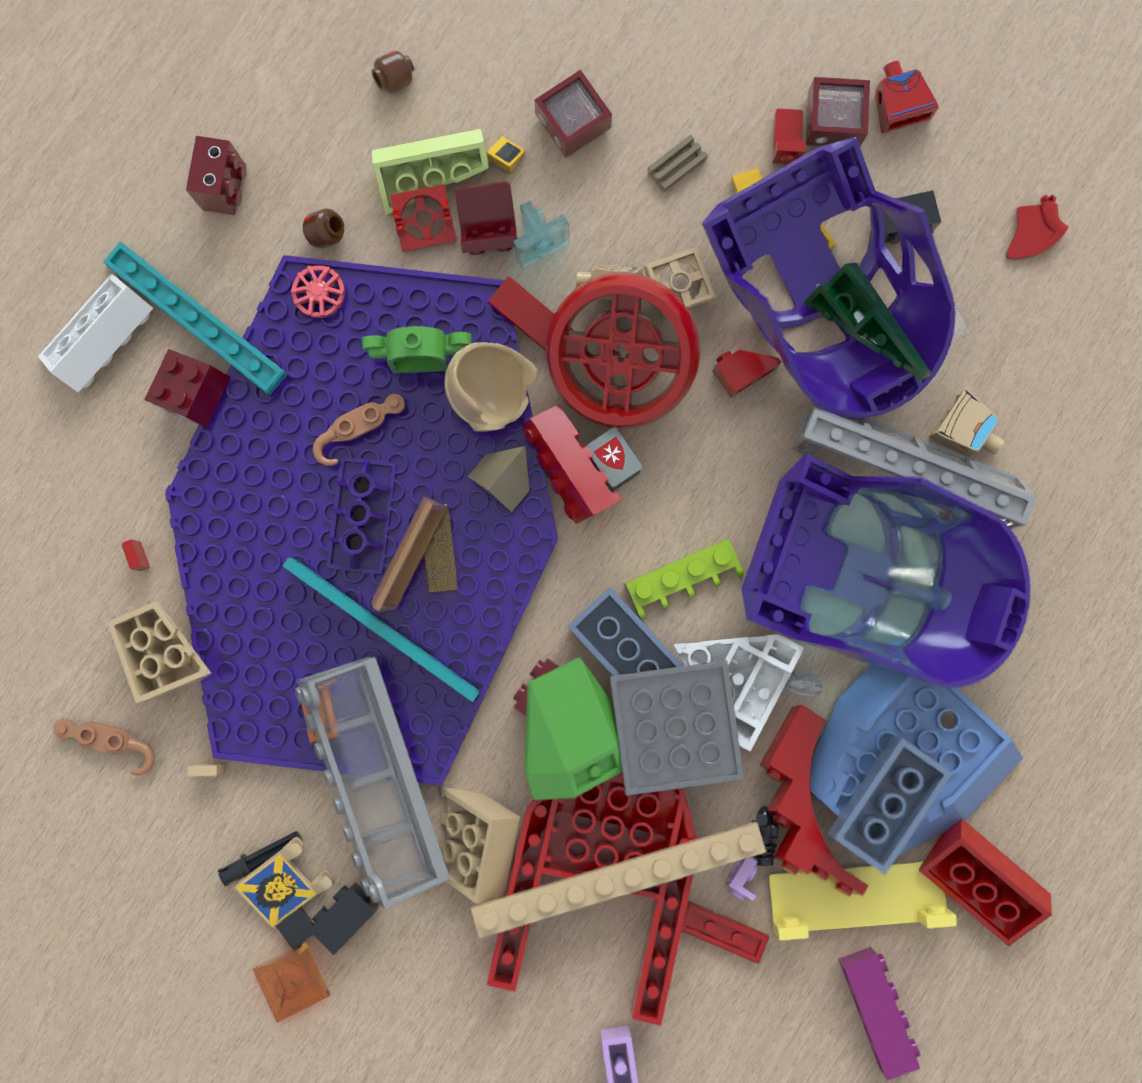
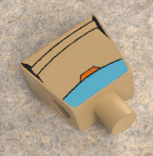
M966 388L955 396L928 437L968 456L978 453L981 447L992 454H996L1004 443V440L992 433L999 422L998 417Z

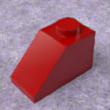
M739 349L733 354L727 351L718 357L713 372L730 398L776 370L782 362L778 357Z

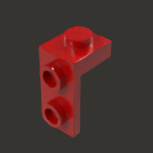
M776 109L773 164L788 165L805 155L806 141H802V110Z

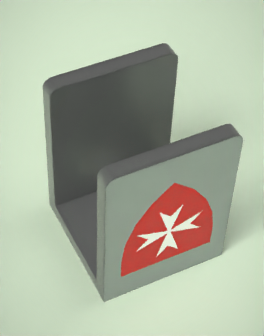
M613 427L586 445L593 454L592 464L599 472L603 470L609 481L605 484L611 492H614L640 474L642 464L616 427Z

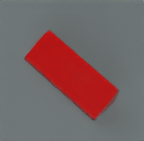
M508 276L487 303L546 351L547 333L554 313Z

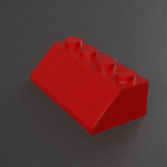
M960 819L939 837L919 867V871L1008 947L1052 916L1051 893L963 819Z

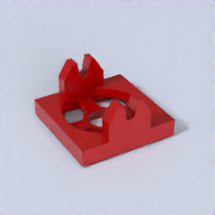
M445 184L390 195L393 218L402 251L457 240ZM424 197L436 200L442 207V210L432 211L430 208H427ZM415 198L417 209L414 211L413 216L402 218L405 206ZM427 210L431 213L432 220L429 225L420 226L417 223L416 214L418 211ZM444 218L442 230L435 237H432L430 227L434 224L435 220ZM415 224L418 228L422 229L424 239L412 236L404 226Z

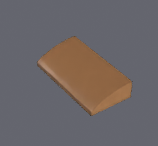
M423 497L371 600V605L374 609L378 611L397 609L447 509L446 506L428 497Z

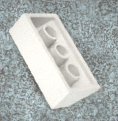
M111 274L38 357L53 375L79 393L82 388H87L93 382L94 375L101 367H105L111 362L113 353L119 346H124L128 343L132 336L131 333L138 325H142L148 320L150 311L153 308L115 275Z

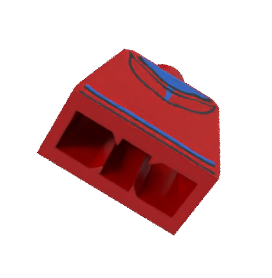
M893 61L885 65L883 69L886 78L880 81L875 91L882 134L931 120L939 106L921 72L915 69L903 73L899 61Z

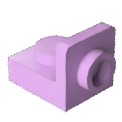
M753 856L737 861L726 879V882L731 887L729 892L745 901L746 897L752 901L757 897L754 891L744 886L745 882L749 883L757 872V867L755 866L757 861Z

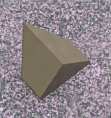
M525 446L486 454L468 475V478L510 512L515 510L530 491Z

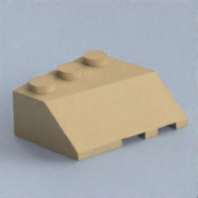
M158 601L107 622L136 704L158 699L199 682L212 674Z
M447 786L440 787V797H445V812L441 813V824H444L446 827V840L441 843V854L450 877L446 882L476 904L505 897L520 816L485 794Z

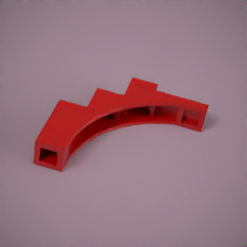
M804 705L792 706L760 763V766L767 770L765 774L777 782L783 780L767 809L769 813L774 815V822L789 829L774 857L782 862L780 867L792 875L796 876L797 873L809 874L811 872L821 880L826 881L828 878L836 883L834 888L848 897H851L852 894L863 896L869 885L844 870L835 859L822 837L813 812L810 794V767L817 738L826 720Z

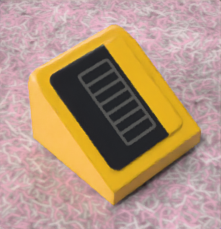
M502 136L487 152V159L511 174L525 154V150Z

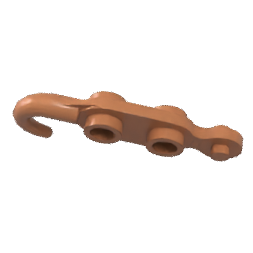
M391 394L383 404L366 403L337 418L325 433L316 438L313 444L315 459L325 466L338 464V459L330 460L323 456L322 449L326 444L350 441L379 427L384 422L387 414H399L404 410V399L398 394Z
M61 719L53 727L54 735L57 738L68 739L74 737L77 743L84 748L110 754H122L133 751L142 753L145 757V764L140 769H133L131 771L132 775L146 774L154 764L155 755L149 744L137 740L124 729L96 722H86L76 726L69 719Z

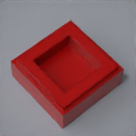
M130 539L122 542L121 546L131 570L143 571L150 568L140 541Z

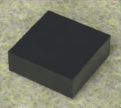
M301 906L277 924L276 927L290 947L295 949L313 935L309 929L314 923Z

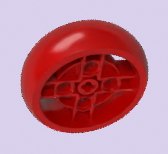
M611 273L584 282L561 302L553 315L547 333L546 363L550 378L558 394L577 414L591 422L606 427L635 428L661 419L675 409L686 397L695 381L699 368L700 339L690 311L683 301L668 287L652 278L639 274ZM613 295L612 309L594 318L584 332L570 330L576 316L588 304L599 298ZM642 299L650 302L664 313L676 332L678 342L665 341L656 324L646 315L640 313ZM621 316L628 317L632 321V328L622 329L618 324V318ZM589 342L597 343L601 348V353L598 355L591 354L587 349V344ZM621 345L625 346V351L629 352L625 357H621V353L616 351ZM648 348L654 349L658 353V359L655 361L647 360L644 356V350ZM569 362L582 363L584 371L590 380L604 390L603 400L592 395L580 384ZM660 372L676 373L669 386L657 397L642 404L632 405L633 393L649 386ZM613 375H623L627 380V384L624 386L615 384Z

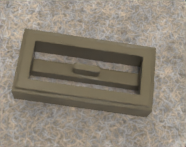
M690 134L651 164L647 171L665 192L704 162L708 154L701 150L699 143H695L694 137ZM688 146L690 147L689 150L683 153L680 157L674 160L671 164H669L659 173L656 172L662 166H664L666 163L672 160L675 156H677L679 153L685 150ZM693 154L697 155L695 159L664 182L662 178Z

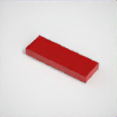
M691 901L687 903L682 932L757 964L760 963L769 940L768 934Z

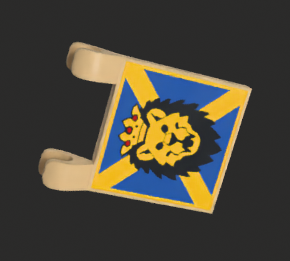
M298 837L293 838L282 850L239 881L234 887L271 928L275 927L314 896L332 886L331 880L333 875L328 870L321 872L310 883L290 861L302 853L304 844Z

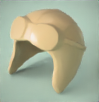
M475 342L460 349L451 359L445 374V392L453 410L460 418L468 422L475 432L495 431L503 429L508 423L516 421L525 411L529 403L526 395L528 386L535 382L538 371L532 362L507 346L498 343Z

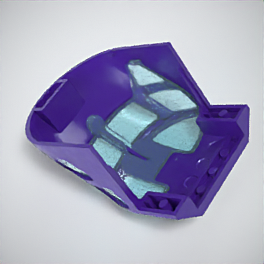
M804 454L781 478L777 485L741 591L746 619L809 645L832 650L850 658L875 664L919 680L944 687H963L977 683L995 672L1016 647L1028 616L1030 576L1026 557L1017 537L1010 527L992 512L923 477L852 476L809 454Z

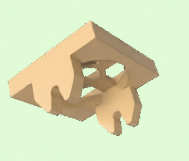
M697 246L644 265L647 277L658 282L663 270L668 266L670 267L672 272L670 280L662 284L675 293H679L688 310L714 302L717 299ZM678 263L689 264L694 268V272L689 274L681 270ZM681 274L687 277L688 286L686 288L677 289L674 287L672 279L676 275ZM699 281L700 292L692 299L689 288L691 283ZM660 310V313H661V315H662V318H663V319H666L667 317H666V316L664 315V313Z

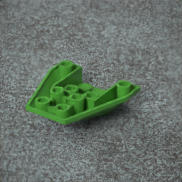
M577 658L528 682L524 773L534 800L575 798L623 772L614 705L582 659Z

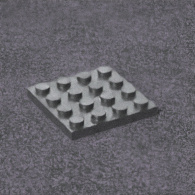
M727 660L610 676L626 796L744 780Z

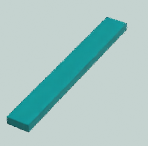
M121 241L103 261L106 266L268 395H271L287 376L284 370Z
M288 558L283 564V567L467 699L473 702L477 698L480 690L294 558Z

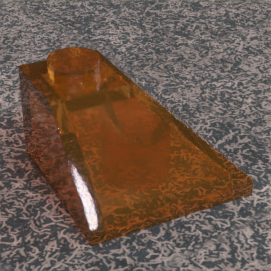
M306 942L252 969L277 1023L331 995Z

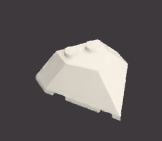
M779 634L674 644L685 666L727 660L739 745L751 751L804 647Z

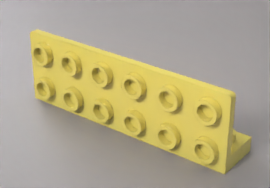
M923 861L894 863L886 874H883L872 865L843 868L869 885L863 896L852 894L851 897H848L834 888L836 883L828 878L826 881L821 880L811 872L809 874L797 873L796 876L789 872L771 873L768 876L773 931L779 941L809 938L808 931L914 922H920L928 929L957 926L956 914L947 908L945 892L919 871Z

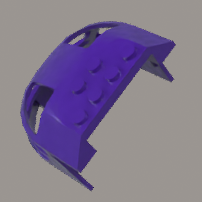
M853 137L812 150L720 202L701 223L733 293L750 312L764 338L779 353L784 367L803 393L823 410L847 418H868L888 413L901 407L918 395L939 371L948 354L954 334L955 304L926 213L921 208L875 190L857 138ZM867 206L870 208L871 232L867 251L859 266L869 281L873 279L878 269H883L897 294L888 309L932 373L929 377L922 381L916 380V376L904 368L897 367L893 364L892 360L883 354L876 353L846 333L845 329L837 323L835 324L845 336V341L819 351L796 352L785 340L780 328L804 325L823 317V314L816 309L806 306L804 301L820 284L827 283L840 270L820 228L824 221L849 210L854 212L861 207ZM883 211L894 221L900 237L902 269L885 246ZM913 247L928 267L933 284L916 281ZM766 254L771 256L794 303L793 309L785 311L772 310L768 298L760 294L756 287L742 277L747 271L753 269L752 263Z

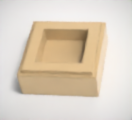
M196 763L188 766L189 778L218 777L225 773V763Z

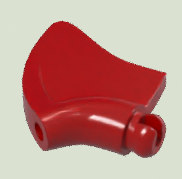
M1048 194L1043 195L1040 199L1041 205L1021 206L1016 209L1017 227L1005 256L1007 259H1022L1036 256L1050 249L1063 237L1069 226L1059 218L1056 196L1051 195L1048 197Z

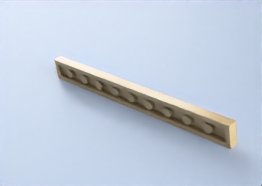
M752 822L472 906L471 911L478 936L483 938L765 853L766 850L757 822Z

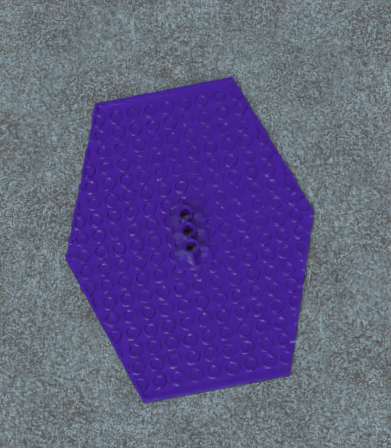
M283 255L269 283L270 287L263 301L259 303L256 309L257 313L242 338L284 370L287 376L274 392L268 395L230 365L226 373L230 376V379L207 428L198 425L190 441L191 445L183 461H180L177 467L178 471L165 492L171 515L170 524L171 528H173L176 542L175 552L181 585L186 597L187 616H189L192 630L191 640L193 649L212 673L201 680L203 691L202 700L203 705L206 707L207 728L214 759L315 771L327 770L324 760H319L316 755L314 743H317V741L310 743L303 707L300 705L295 693V688L298 687L296 680L366 657H375L417 783L443 785L556 546L558 534L544 469L538 462V453L535 447L526 440L523 424L533 417L530 400L522 415L516 421L508 423L503 429L475 432L468 422L458 416L447 399L445 392L446 371L393 374L387 364V358H371L368 352L362 350V338L371 335L387 337L389 331L402 327H431L442 330L445 335L454 332H467L472 336V343H498L519 352L514 324L487 303L505 280ZM308 266L330 267L343 281L345 287L343 303L336 312L327 317L313 318L307 316L294 304L291 293L293 282L297 277V273L303 271ZM314 271V273H315V275H316L317 278H318V277L320 276V274L323 272V271ZM311 273L304 276L307 282L313 280ZM329 273L324 282H328L333 275ZM302 280L298 284V287L306 286ZM336 281L331 288L340 290L339 284ZM299 293L297 294V299L302 298L307 294ZM330 293L329 298L337 301L339 295ZM309 302L301 304L306 310H308ZM325 302V311L329 310L333 305ZM315 303L313 312H320V304ZM449 355V363L454 355ZM391 394H398L404 399V410L399 414H387L384 422L379 427L350 441L326 444L322 449L323 456L330 460L338 459V464L325 466L315 459L313 444L316 438L325 433L337 418L366 403L383 404ZM525 446L530 491L515 510L510 512L468 478V475L486 454ZM365 479L369 480V490L365 493H358V483ZM423 497H428L446 506L447 509L397 609L387 611L374 609L371 605V600ZM364 507L366 509V517L362 521L356 522L353 518L354 511ZM360 535L363 540L362 546L357 550H352L350 540L352 537ZM288 558H294L480 690L477 698L473 702L288 571L283 567V564ZM356 670L329 680L337 723L369 713V707ZM373 721L339 731L340 736L328 739L337 768L341 774L364 776L388 767ZM390 775L383 777V779L393 780L392 776Z

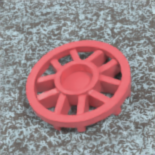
M308 266L303 271L297 273L291 293L294 304L302 313L313 318H323L339 309L344 300L345 287L340 276L330 267ZM314 271H323L318 278ZM311 273L313 280L307 282L304 276ZM329 273L333 275L328 282H324ZM302 280L306 286L298 287V284ZM336 281L339 284L340 290L331 288ZM299 293H306V294H307L306 296L297 299V294H299ZM330 293L339 295L338 300L335 301L329 298ZM309 302L308 310H306L301 304ZM325 302H328L333 306L325 311ZM315 303L320 304V312H313Z

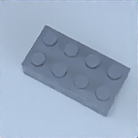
M610 587L567 626L612 676L683 666Z
M893 736L827 834L880 872L886 874L953 773L903 738Z

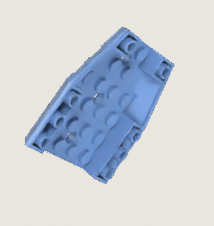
M895 638L889 644V646L903 648L906 645L898 638ZM871 664L838 698L812 755L810 792L839 817L893 736L903 738L953 773L898 855L900 856L947 831L960 819L965 821L1023 757L1012 739L957 687L939 686ZM947 711L951 712L954 716V724L950 728H944L940 721L942 714Z

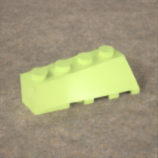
M481 129L372 150L373 167L386 215L393 213L390 199L392 194L442 184L446 186L453 182L458 183L489 168ZM415 198L412 199V200L407 204V206L410 205V204H412V203H414V202H416V201H415Z

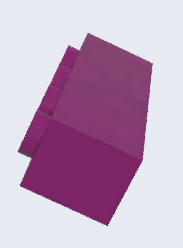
M869 947L839 958L838 960L878 1067L885 1079L888 1081L920 1069L917 1057L921 1056L915 1040L908 1037L906 1029L910 1028L904 1011H899L895 1001L899 999L894 984L892 982L888 983L884 972L888 971V967L883 955H878Z

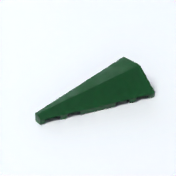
M857 262L844 264L827 283L820 284L804 301L806 306L822 313L825 319L834 321L843 327L846 333L876 353L883 354L892 360L893 364L897 367L904 368L916 376V380L922 381L932 374Z

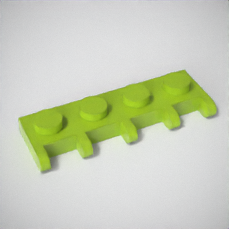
M728 538L626 582L625 585L640 619H644L646 614L642 607L660 600L663 609H667L669 604L666 596L685 588L689 598L695 596L691 585L711 577L715 587L721 585L717 574L734 567L738 577L744 575V571Z

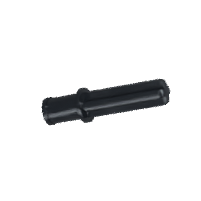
M295 831L248 856L242 854L241 859L218 869L221 882L224 886H228L230 883L249 875L282 850L295 837H298L303 842L300 833Z

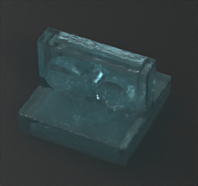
M531 201L520 205L522 225L527 234L514 240L516 260L520 267L523 268L570 243V224L564 214L546 223L539 207L535 209Z

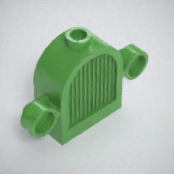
M419 326L393 329L387 333V337L371 335L362 338V350L368 352L371 358H387V364L393 374L445 372L449 365V355H455L466 345L472 344L470 333L454 332L445 335L442 330Z

